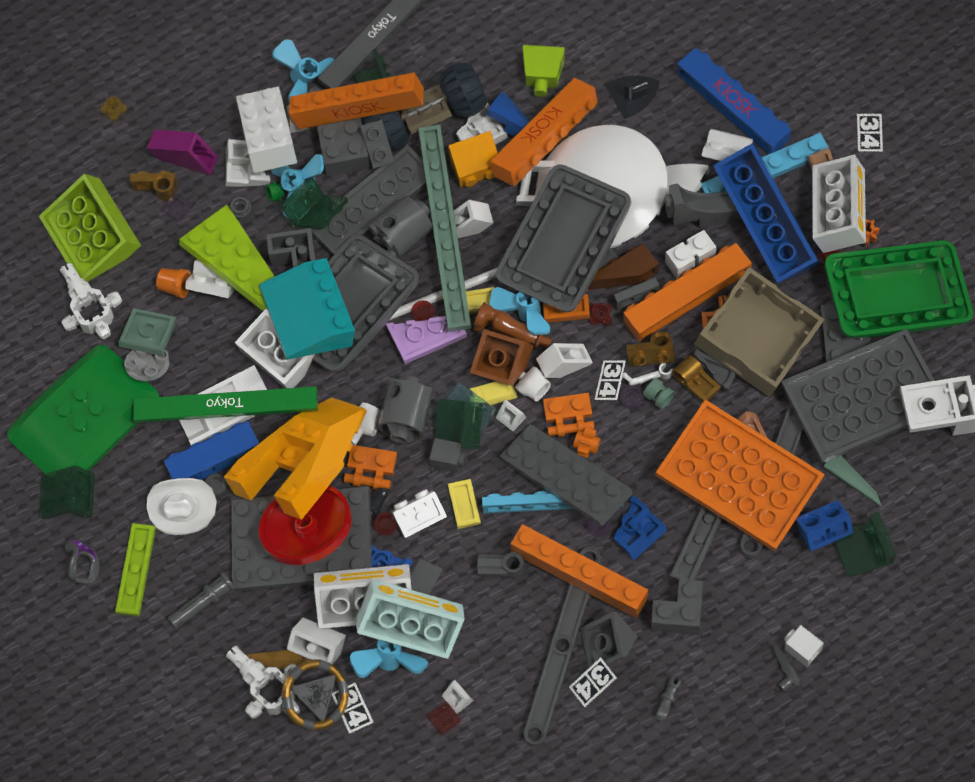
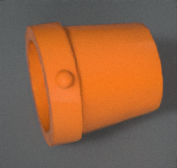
M162 268L157 275L156 287L159 291L175 295L178 298H185L189 292L188 289H185L186 280L191 276V272L185 269Z

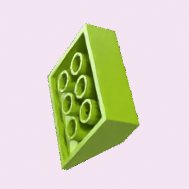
M83 174L39 215L67 264L72 263L79 277L83 278L84 281H89L125 261L141 246L100 178Z

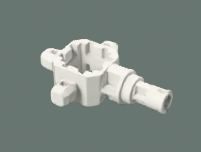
M72 263L66 264L68 270L63 266L60 272L68 283V294L72 299L70 308L74 315H68L61 321L65 330L71 331L80 325L84 333L93 334L96 332L101 339L110 337L111 331L108 325L112 323L114 317L110 308H115L121 304L122 299L118 292H112L104 298L100 290L91 288L87 281L79 277ZM92 301L95 303L99 302L104 309L102 312L103 316L97 315L92 318L93 321H85L80 314V311H82L81 307L91 305Z
M238 646L232 648L233 653L229 650L226 657L240 669V673L243 675L242 679L250 685V693L255 700L250 702L245 712L252 719L257 718L262 713V709L269 715H278L282 710L286 713L283 707L282 696L278 699L277 703L273 702L270 704L259 693L260 689L270 679L273 680L275 678L284 684L286 677L296 665H289L284 669V673H282L277 667L266 668L259 661L256 662L254 659H249ZM291 691L293 707L298 714L300 709L294 701L295 694Z

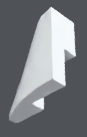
M488 103L479 113L470 116L467 124L462 126L456 133L459 141L491 131L495 144L505 140L508 136L499 121L486 115L490 108Z
M228 139L226 146L225 186L241 187L269 184L270 177L269 175L266 176L264 171L253 172L246 141Z
M677 164L666 166L668 173L667 194L669 193V185L677 183L688 191H699L702 186L700 180L703 175L710 173L708 165Z

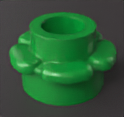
M272 181V184L266 185V194L270 202H280L281 197L284 196L282 185L277 184L275 181Z

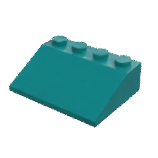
M327 258L304 262L259 284L286 360L352 347L355 329Z

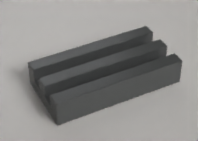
M653 278L614 294V305L617 311L643 301L652 292H658L659 283L657 279Z

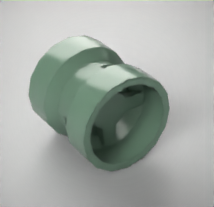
M658 378L652 380L643 393L645 398L653 400L655 405L661 410L671 402L675 395V391L670 387L666 388L663 386V382Z

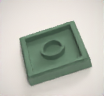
M133 308L120 337L119 347L163 356L175 328L176 317Z

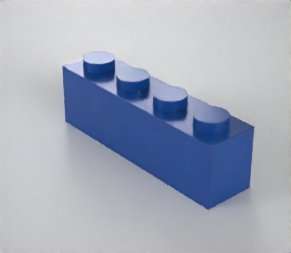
M240 422L223 433L213 434L210 439L202 443L192 444L189 449L181 453L175 452L171 454L168 459L164 460V463L172 479L194 478L204 480L211 474L221 472L233 466L238 459L257 446L259 442L249 422Z

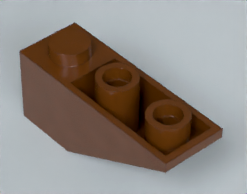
M644 243L638 247L634 246L624 256L614 258L606 267L601 270L598 269L588 289L641 284L659 273V263Z

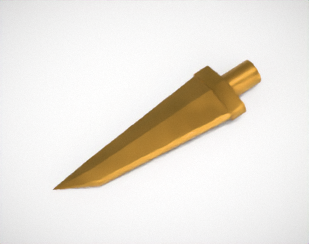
M290 650L245 654L249 659H254L256 662L259 661L267 668L277 667L283 670L291 664L297 666L302 662L311 660Z

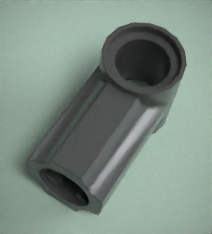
M511 552L506 555L479 554L478 576H501L515 580L525 574L524 561L518 553ZM513 562L520 564L514 570L509 569L508 566Z

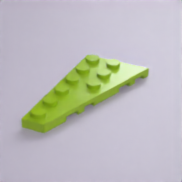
M225 205L181 237L179 245L262 311L267 310L259 284L275 276L228 205Z

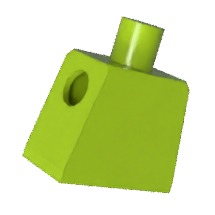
M523 45L526 86L534 87L535 96L544 97L547 95V88H557L565 61V47Z

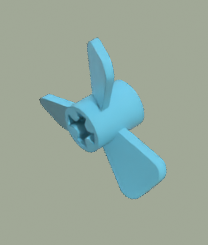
M289 39L280 43L272 52V56L276 61L292 69L291 79L295 85L288 95L289 103L290 96L307 93V85L316 76H320L335 60L327 58L317 63L312 58L301 59L294 43Z
M316 154L302 170L291 169L288 165L271 169L274 175L281 177L282 187L289 191L283 210L285 217L305 218L308 216L309 211L304 192H309L314 188L315 176L320 175L324 169L323 156L321 154Z
M500 287L492 290L490 305L493 308L504 312L518 310L519 318L527 322L528 332L533 335L550 333L549 324L541 316L539 300L521 292H518L516 295Z
M378 640L377 649L355 651L350 655V663L356 675L360 678L367 677L378 666L383 670L391 671L402 664L409 671L416 674L423 672L428 666V661L425 658L401 652V645L383 640Z

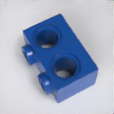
M838 500L796 518L799 536L810 551L854 533L850 515Z

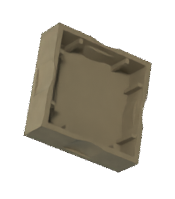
M748 267L730 292L726 301L700 333L694 345L770 397L825 319L799 301L785 295L775 284Z

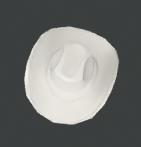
M194 478L171 479L152 486L147 496V511L150 520L157 530L171 535H185L198 532L209 525L215 516L217 500L212 487L203 480Z

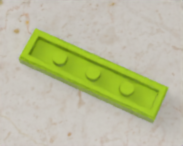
M132 523L115 610L116 614L140 617L156 527L153 525Z

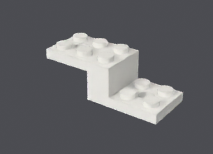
M970 375L900 387L910 433L949 426L951 427L952 436L975 432V385H972ZM930 401L934 404L935 408L930 411L925 410L922 407V403Z

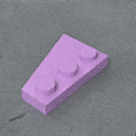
M446 316L416 322L415 320H409L406 323L394 324V322L386 323V328L404 364L467 337L465 330L448 332Z

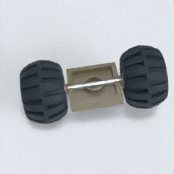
M456 63L449 66L440 76V82L445 94H443L440 86L437 85L424 91L423 106L403 109L402 114L398 110L362 117L364 125L382 119L390 149L393 152L404 147L409 140L410 135L405 122H407L411 134L419 132L418 128L432 126L452 116L447 105L448 101L457 116H474L486 106L487 96L473 66L470 63Z

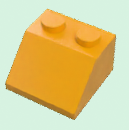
M491 131L449 145L451 167L460 188L474 186L483 179L495 178L490 161L498 152Z

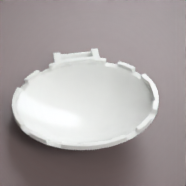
M600 125L576 132L562 141L550 153L546 161H540L521 180L520 193L516 198L517 205L531 207L552 167L559 164L566 165L625 191L631 198V206L610 247L614 248L621 246L623 242L633 237H638L649 228V224L654 217L659 215L666 199L665 195H667L668 173L659 150L647 137L627 127ZM538 172L535 195H528L531 173Z

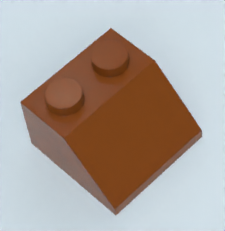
M484 329L470 373L513 386L527 368L533 345Z

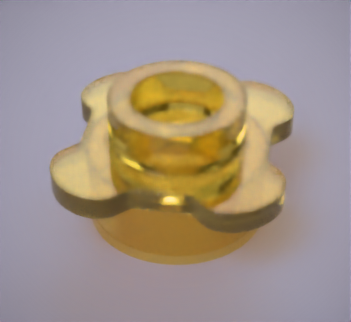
M117 97L107 99L101 107V112L107 114L111 121H116L120 114L127 111V106L121 104Z

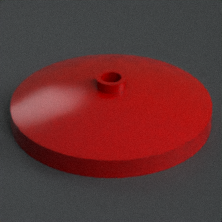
M332 486L327 487L302 520L285 514L277 500L274 499L261 517L259 523L260 541L266 552L278 562L288 565H304L316 562L335 551L347 537L352 524L351 508L345 496Z

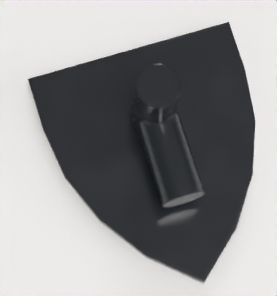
M635 75L615 79L606 83L605 86L624 119L643 110L652 101L657 93L660 81L646 76Z

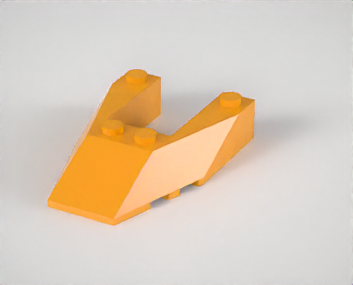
M331 397L318 404V411L301 412L238 459L224 478L235 495L252 501L279 467L292 471L291 475L274 494V497L285 514L302 520L345 465L343 462L347 452H350L352 438L355 433H358L367 411L365 408Z

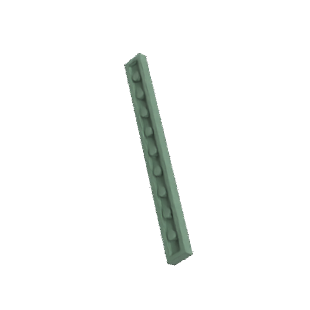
M441 126L420 127L418 129L448 332L471 329Z

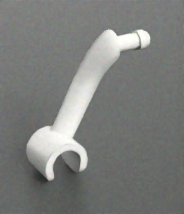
M662 363L658 371L633 379L627 373H623L622 377L630 382V386H635L659 377L669 379L672 376L673 369L668 373H664L662 370L665 369L666 363Z

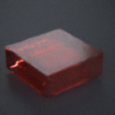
M448 702L427 715L441 736L461 723L460 718Z

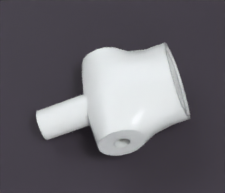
M533 366L527 373L523 372L518 378L520 381L514 388L521 395L528 396L534 401H539L549 390L551 383L539 369Z
M363 402L359 406L365 408L367 412L358 433H355L352 438V445L357 444L362 434L371 437L375 436L381 411L375 406Z

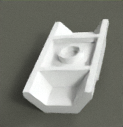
M255 365L199 394L267 389ZM255 416L179 421L192 445L208 439L215 433H223L231 429L233 425L245 422Z

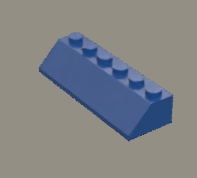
M753 143L713 165L777 283L799 276L821 264L760 152Z

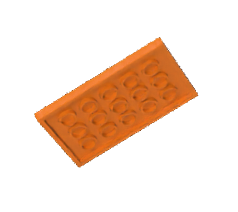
M706 399L655 473L656 477L774 552L825 475Z

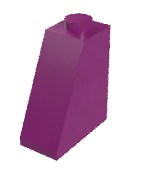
M154 130L147 149L157 160L207 175H211L219 157L196 132Z

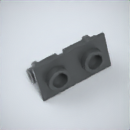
M382 119L361 125L373 169L393 163L394 159Z

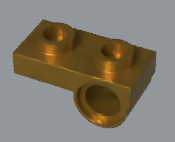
M169 171L130 173V183L133 191H155L157 197L162 201H170L175 197L176 190L178 189L175 173ZM169 186L167 189L161 190L162 187Z
M661 331L653 334L648 343L627 345L630 367L675 362L673 341L667 332Z
M689 355L672 371L671 375L702 403L705 399L709 401L721 390V386L703 371L701 363L695 357Z

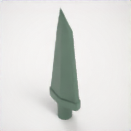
M842 455L824 464L823 468L827 471H830L881 506L877 492L851 467Z

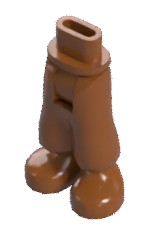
M483 302L474 322L473 331L481 332L485 326L490 324L492 325L493 332L535 345L536 349H538V346L548 349L552 342V339L543 335L529 333L527 324L517 321L506 312L497 310Z

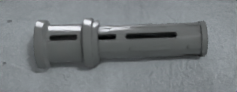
M222 572L218 579L210 585L206 584L199 595L168 616V619L178 629L212 602H219L221 596L229 590L233 591L235 587L224 572Z

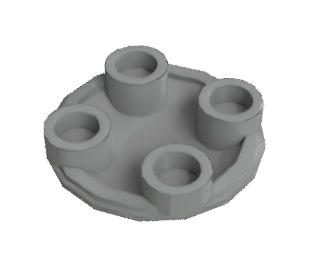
M132 350L124 361L125 371L128 375L140 381H152L162 377L170 365L169 355L166 350L163 356Z

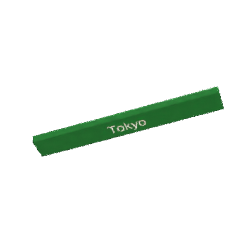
M315 386L134 399L133 420L135 423L318 411V389Z

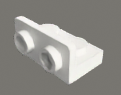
M711 129L707 143L703 148L702 156L722 161L753 143V139Z
M199 260L194 262L193 273L186 280L185 289L225 298H229L236 290Z
M424 489L414 495L415 499L409 502L405 499L393 505L395 509L390 512L405 538L447 517L435 491L431 490L428 492L427 489Z

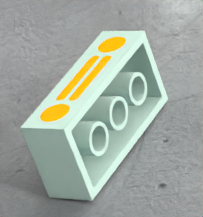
M372 579L356 622L358 634L448 659L465 618L462 604Z

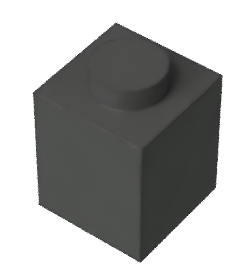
M435 438L429 458L430 466L458 473L459 466L464 465L466 452H463L462 443Z

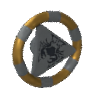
M320 659L302 662L293 668L284 681L282 688L284 710L288 717L301 728L321 730L330 727L342 717L348 704L349 689L347 681L342 672L330 662ZM316 668L332 674L292 686L294 681L304 671ZM336 679L340 693L337 708L325 719ZM291 691L320 721L305 719L297 714L293 707Z

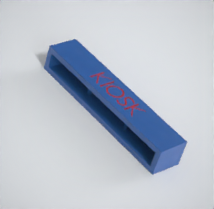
M695 48L677 63V75L744 134L753 139L768 155L778 151L790 141L791 130L789 125L775 117L770 108L760 104L754 94L744 90L738 80L729 77L723 67L713 63L707 53Z

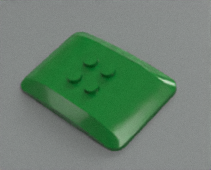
M942 240L834 253L825 260V271L839 325L845 336L860 338L893 335L905 329L909 333L961 325L968 323L972 319L973 308L958 255L951 242Z
M99 345L90 350L57 379L10 426L7 437L22 454L57 486L64 489L71 488L138 424L133 420L134 399L160 396L157 390L147 381H140L130 377L125 371L124 361L115 352L105 345Z

